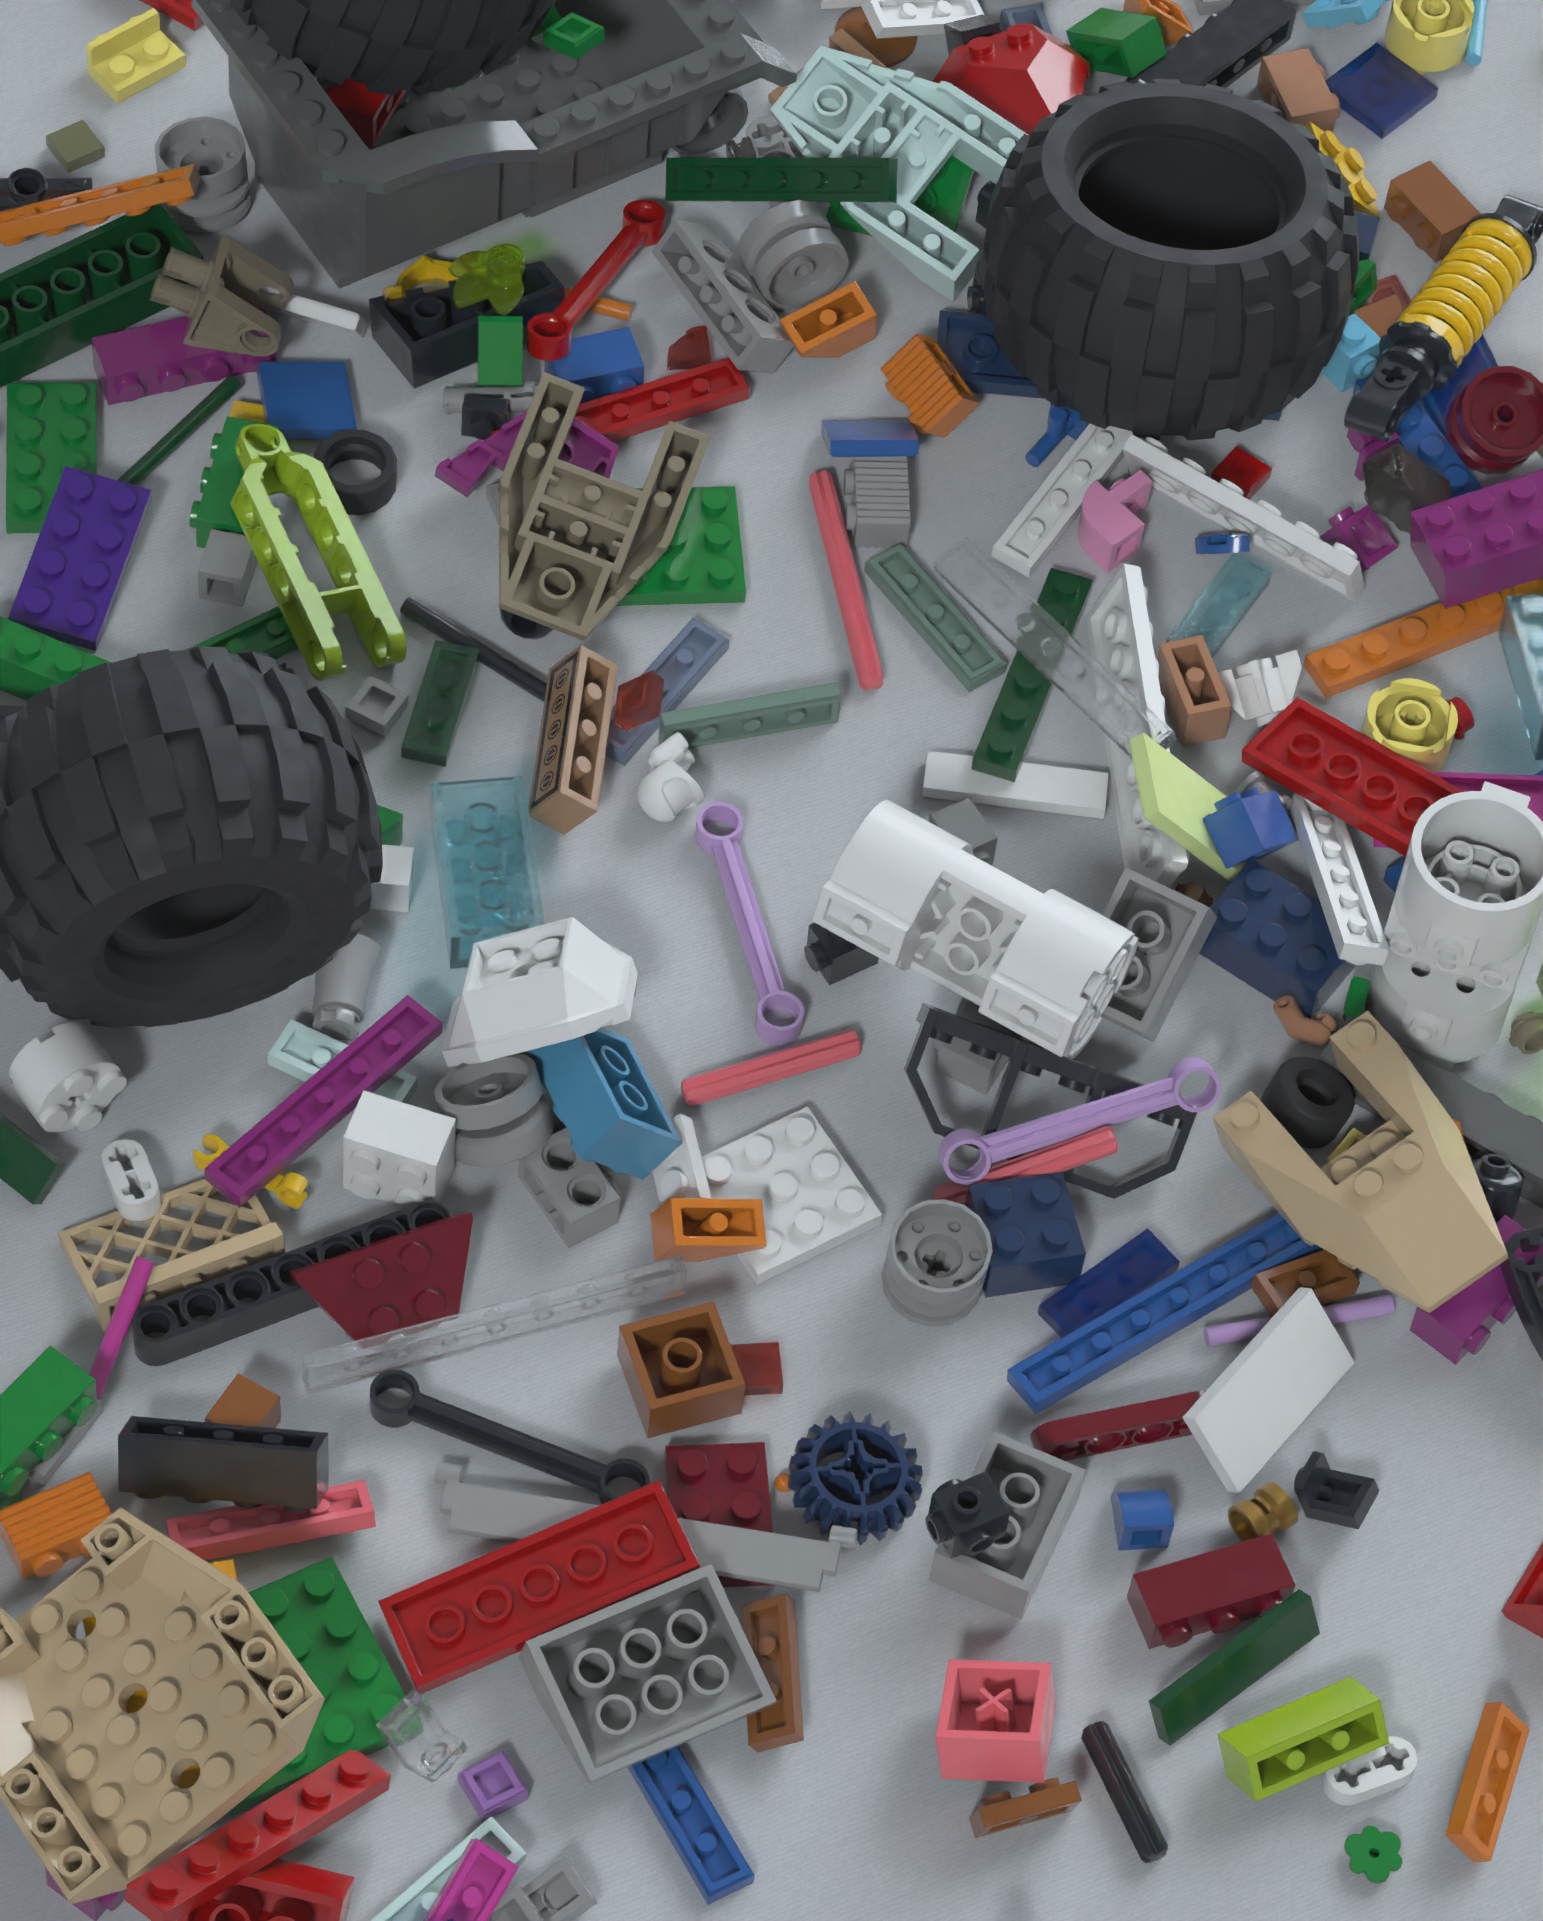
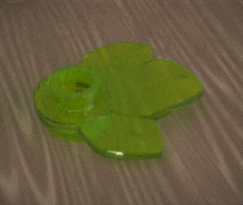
M499 244L488 251H471L458 257L449 267V272L459 278L454 286V302L456 307L463 308L489 298L492 306L501 316L511 312L524 293L521 277L526 262L523 252L515 245Z

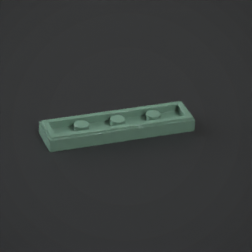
M902 543L865 562L864 572L969 692L1005 673L1007 663Z
M834 682L660 713L658 741L661 744L673 734L679 732L688 742L689 747L687 749L836 723L839 718L842 694L838 683Z

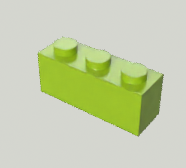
M1351 1676L1217 1734L1227 1778L1255 1802L1390 1743L1380 1698Z

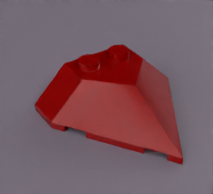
M1028 23L1010 26L1006 31L989 37L974 38L968 44L954 48L932 82L940 83L945 81L951 83L1030 136L1041 119L1056 112L1059 104L1077 94L1084 95L1085 79H1089L1091 70L1090 63L1072 46L1037 26Z

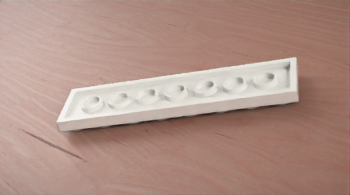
M1123 564L1086 615V623L1124 869L1127 867L1169 888L1179 874L1187 868L1190 852L1147 821L1143 816L1129 745L1130 738L1145 733L1170 753L1171 736L1167 732L1164 717L1165 699L1161 695L1158 680L1159 662L1155 658L1152 643L1153 625L1149 622L1146 605L1147 589L1143 586L1141 568L1139 566Z

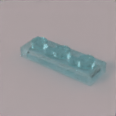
M1233 553L1168 636L1166 642L1203 635L1213 658L1267 588L1272 573Z

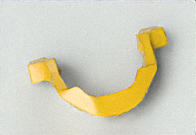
M424 255L402 271L396 285L385 287L382 295H384L386 301L404 298L406 290H411L415 286L424 283L442 282L448 285V281L461 278L474 282L487 279L490 271L488 267L470 271L452 262L435 260Z

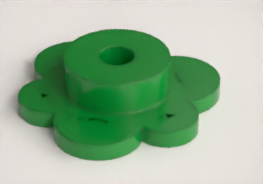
M1369 1825L1363 1828L1361 1834H1352L1345 1840L1344 1850L1351 1857L1349 1862L1350 1870L1356 1874L1364 1873L1366 1878L1373 1883L1385 1882L1390 1875V1871H1398L1402 1866L1403 1861L1398 1854L1401 1848V1841L1393 1832L1385 1831L1380 1833L1378 1828Z

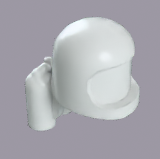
M676 732L651 750L648 759L651 768L649 770L650 773L641 780L637 787V799L640 807L645 814L657 822H670L681 811L698 806L705 799L698 783L686 772L690 765L695 762V758L687 749L689 747L688 742L679 732Z

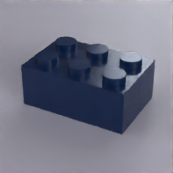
M1252 858L1210 906L1217 919L1199 954L1273 1001L1286 995L1292 996L1306 1018L1312 1019L1356 967L1355 964L1339 959L1320 901Z

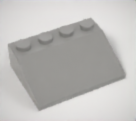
M712 1564L525 1642L519 1656L540 1705L589 1784L770 1707L777 1702Z

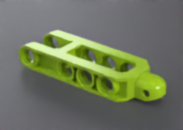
M265 424L245 426L240 431L235 444L236 456L244 471V475L230 504L310 673L319 681L340 677L345 673L346 664L343 665L342 652L333 633L335 625L331 619V616L345 613L349 614L365 650L375 666L386 667L402 663L407 654L405 634L323 463L305 453L291 452L283 433L277 428ZM283 493L294 499L336 587L335 590L319 593L314 582H309L297 557L299 550L296 544L291 545L280 522L282 514L278 507H273L269 495Z

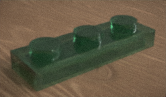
M435 640L401 746V758L446 767L479 662V649Z

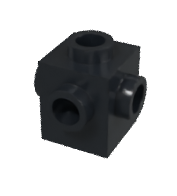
M987 1471L964 1481L953 1479L939 1486L932 1493L929 1512L925 1517V1522L933 1541L936 1544L942 1543L952 1559L966 1552L968 1555L978 1554L990 1547L995 1540L1004 1537L1010 1511Z

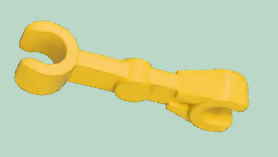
M205 1135L202 1139L203 1147L215 1153L206 1155L199 1150H194V1165L204 1171V1168L226 1151L229 1146L216 1135ZM290 1172L285 1174V1176L279 1174L264 1187L275 1192L283 1204L294 1209L300 1208L308 1197L304 1191L308 1185L307 1180L297 1173Z

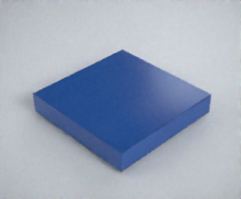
M258 362L256 374L265 423L278 425L279 431L283 433L286 440H321L336 432L349 429L357 430L345 362Z
M822 420L821 436L832 457H902L919 455V439L909 420Z

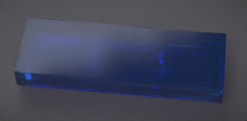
M1147 1228L1041 1303L1038 1314L1060 1338H1063L1167 1278L1178 1270L1180 1261Z

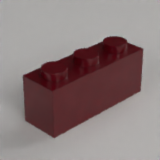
M1271 1533L1135 1573L1131 1579L1127 1599L1148 1648L1152 1649L1162 1645L1173 1648L1187 1643L1195 1635L1209 1631L1215 1634L1224 1633L1235 1628L1242 1621L1255 1617L1261 1618L1292 1595L1296 1584L1274 1535Z

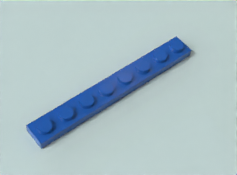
M1277 1213L1007 1369V1382L1033 1412L1038 1414L1252 1289L1250 1285L1255 1274L1308 1256L1321 1247L1317 1245L1310 1246L1305 1243L1280 1213Z

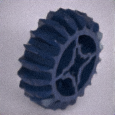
M849 1411L844 1416L842 1424L830 1415L825 1419L823 1428L814 1424L809 1428L807 1438L801 1437L795 1447L796 1454L791 1456L788 1465L789 1472L792 1473L789 1475L787 1482L788 1490L795 1492L792 1500L794 1508H806L803 1516L805 1524L816 1520L821 1522L819 1527L821 1536L828 1533L831 1526L835 1525L857 1529V1541L860 1546L866 1542L869 1532L880 1542L886 1537L888 1529L897 1533L902 1528L904 1518L909 1519L914 1514L915 1502L920 1499L922 1493V1484L919 1483L923 1475L922 1466L915 1464L918 1457L916 1448H904L907 1441L905 1433L896 1436L889 1434L891 1430L889 1421L882 1424L879 1428L872 1425L873 1418L871 1413L865 1416L861 1423L856 1422L851 1411ZM838 1452H844L841 1460L829 1461L828 1466H817L826 1457ZM882 1490H894L884 1500L867 1505L868 1497L881 1495Z

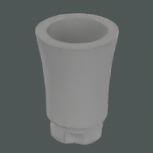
M357 933L350 944L336 950L332 954L333 960L316 971L312 1014L314 1015L312 1028L335 1040H353L359 1034L360 1022L364 1019L371 978L381 952L379 945L371 938Z

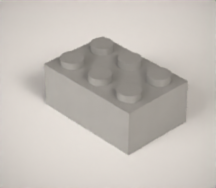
M1125 867L1101 915L1135 933V937L1138 938V945L1119 992L1113 994L1101 1017L1154 1042L1217 916L1210 907Z
M992 1431L971 1477L987 1471L1010 1511L1005 1536L995 1540L990 1547L978 1554L968 1555L966 1552L952 1559L943 1544H938L934 1552L929 1580L1022 1619L1079 1498L1085 1469Z

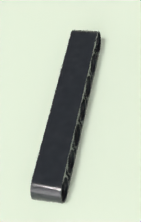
M420 1202L149 1303L140 1308L133 1318L135 1355L141 1362L149 1366L166 1365L319 1307L318 1303L302 1287L285 1284L287 1281H292L290 1272L451 1216L450 1212L439 1202ZM247 1297L256 1299L252 1303H243L239 1300ZM202 1314L211 1317L202 1321L193 1319V1317ZM152 1332H162L165 1334L158 1338L146 1336Z

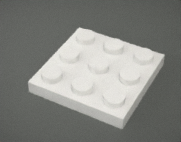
M808 1106L701 1157L711 1198L762 1199L767 1246L763 1249L736 1254L757 1285L881 1225L883 1214Z

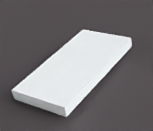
M1299 1287L1182 1417L1227 1492L1240 1493L1355 1363L1311 1288Z

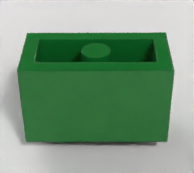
M1099 8L1066 30L1070 46L1090 63V70L1133 78L1167 55L1162 38V29L1158 24L1157 18L1154 16Z

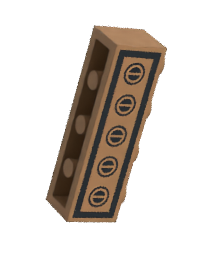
M582 645L549 669L527 815L563 835L595 814L598 809L618 669L617 664Z

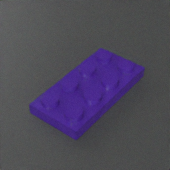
M65 466L8 620L56 640L96 651L149 508L152 491Z

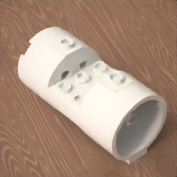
M1486 781L1481 791L1456 793L1436 801L1418 819L1413 830L1384 929V935L1390 951L1384 966L1374 964L1365 1003V1012L1369 1011L1397 1044L1414 1049L1421 1057L1442 1069H1453L1455 1063L1468 1061L1475 1057L1479 1060L1498 1041L1543 909V822L1528 809L1531 797Z
M889 800L879 803L868 814L851 838L830 880L823 886L812 920L814 923L903 971L911 968L980 1006L979 1013L1054 1054L1074 1059L1082 1051L1101 1024L1103 1018L1100 1016L1107 1008L1113 994L1119 992L1138 945V938L1129 929L1054 889H1050L1044 894L974 857L971 844Z

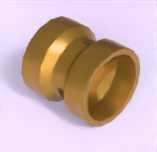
M1268 1482L1257 1489L1254 1493V1498L1250 1501L1242 1499L1228 1509L1229 1523L1242 1542L1268 1535L1275 1531L1284 1532L1298 1522V1514L1293 1501L1274 1482Z

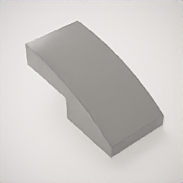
M563 1857L523 1888L516 1883L504 1892L488 1921H573L598 1902L572 1863L566 1857Z

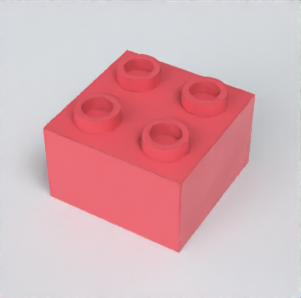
M978 1660L948 1661L935 1736L941 1779L1044 1783L1056 1709L1051 1663Z

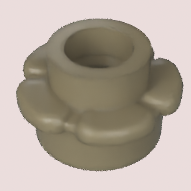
M1525 1012L1519 1015L1511 1024L1509 1042L1513 1047L1518 1046L1523 1054H1533L1543 1049V1013Z

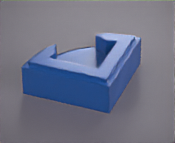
M1232 532L1201 535L1195 538L1196 554L1250 552L1249 536H1246L1244 533Z

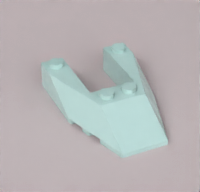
M820 46L798 73L796 82L790 84L771 107L770 113L805 158L898 159L897 203H840L852 218L918 279L954 302L974 276L977 262H979L980 249L913 204L951 155L997 184L1011 150L1025 132L949 82H932L915 77V73L900 68L894 71L874 65L872 60Z

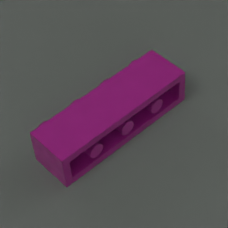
M259 309L260 311H262L263 313H265V314L267 315V312H266L265 309ZM186 316L92 338L93 367L108 405L131 402L138 398L163 392H173L181 388L206 382H216L227 378L229 375L236 376L256 372L258 362H277V351L272 355L259 357L183 344L189 318ZM250 330L255 336L270 337L262 331Z

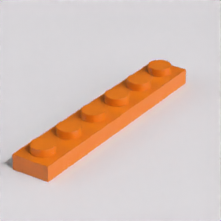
M195 164L182 166L1 211L0 243H3L4 246H14L24 242L31 235L44 233L45 236L58 235L66 231L71 225L85 223L86 226H95L107 221L112 215L125 212L127 216H135L148 211L153 205L167 202L168 206L183 204L195 195L201 180Z
M1541 578L1446 609L1440 602L1309 653L1305 656L1303 667L1324 697H1331L1542 614L1543 581Z

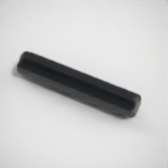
M1104 1721L1088 1725L1083 1729L1081 1739L1140 1859L1145 1863L1161 1859L1166 1855L1168 1844L1109 1725Z

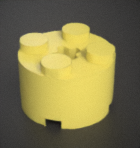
M1393 0L1385 31V44L1389 53L1398 62L1403 64V68L1407 73L1415 76H1421L1426 72L1447 70L1460 64L1464 58L1475 10L1473 1Z
M1398 679L1391 681L1389 687L1381 691L1378 689L1372 694L1360 733L1429 772H1440L1446 764L1458 724L1457 710L1452 701L1450 705L1441 696L1442 691L1435 685L1419 679Z

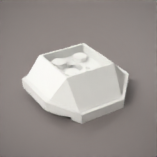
M574 917L474 943L462 993L452 1004L441 1050L447 1066H458L461 1063L476 1064L575 1039L595 1032L600 1027L611 1024L616 1025L630 1020L638 975L632 957L598 938Z

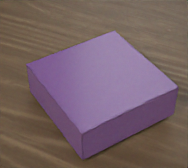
M504 1750L458 1773L457 1781L482 1822L528 1800L529 1792Z

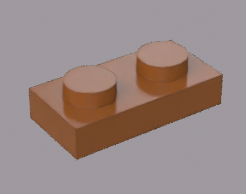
M1322 1250L1255 1274L1250 1287L1270 1316L1273 1317L1299 1287L1311 1288L1321 1306L1354 1295L1360 1282L1349 1267L1338 1262L1337 1256Z
M1058 1778L1046 1779L1044 1783H1035L1029 1786L1030 1793L1011 1798L1010 1792L1005 1791L981 1799L982 1807L977 1808L969 1818L975 1838L1073 1811L1082 1801L1076 1781L1060 1785Z

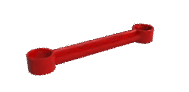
M636 200L624 207L622 230L555 311L534 316L528 322L527 350L530 355L543 361H556L565 358L570 353L572 329L641 246L657 244L664 235L666 212L660 204L650 200Z

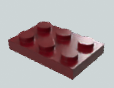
M765 1442L665 1446L664 1460L667 1496L677 1518L773 1533ZM718 1576L723 1588L773 1585Z

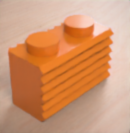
M916 333L880 368L881 372L888 379L885 383L887 390L896 400L903 402L908 407V410L911 412L908 415L910 423L917 431L924 435L928 433L942 438L949 436V432L955 430V427L961 424V421L966 419L968 414L973 413V410L980 405L978 399L934 338Z
M89 1471L0 1509V1536L23 1580H28L32 1575L46 1577L57 1572L63 1566V1563H66L69 1559H75L78 1555L92 1557L81 1542V1539L112 1515Z

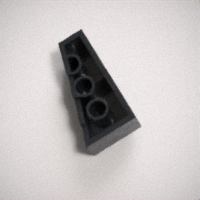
M543 261L489 272L487 279L474 282L465 280V278L448 281L449 288L424 293L423 288L420 287L406 290L405 297L386 301L384 295L370 298L369 309L372 338L415 389L477 362L478 316L523 317V343L526 342L528 322L534 316L555 311L565 299L564 285Z

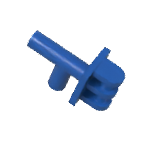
M1050 403L1047 431L1025 455L1026 461L1031 466L1038 467L1066 435L1077 440L1090 423L1079 420V412L1067 406L1055 407Z

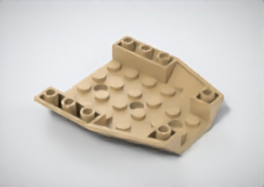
M121 1507L81 1539V1542L93 1557L90 1561L17 1620H14L0 1608V1799L67 1900L72 1904L125 1890L128 1883L173 1857L303 1752L325 1700L241 1583ZM95 1616L96 1625L92 1633L85 1638L77 1639L76 1628L78 1624L87 1617ZM147 1690L145 1705L137 1712L128 1713L127 1702L129 1698L137 1691ZM199 1765L200 1776L197 1782L189 1788L180 1789L179 1778L182 1772L189 1766Z

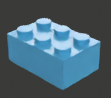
M600 1027L595 1032L528 1051L532 1060L535 1061L542 1085L547 1088L554 1102L552 1106L554 1113L565 1124L572 1138L570 1141L572 1149L583 1160L587 1162L595 1161L608 1166L618 1174L626 1173L644 1180L682 1144L628 1038Z

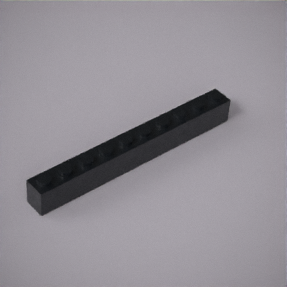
M1233 0L1231 5L1221 13L1212 14L1205 21L1204 25L1194 33L1184 35L1176 46L1167 52V55L1133 78L1128 77L1125 81L1135 84L1139 78L1146 83H1151V79L1179 80L1182 84L1205 87L1207 83L1227 88L1260 63L1262 57L1269 56L1290 40L1296 10L1283 0ZM992 181L987 182L977 196L978 206L975 221L985 229L990 199L996 187V184Z

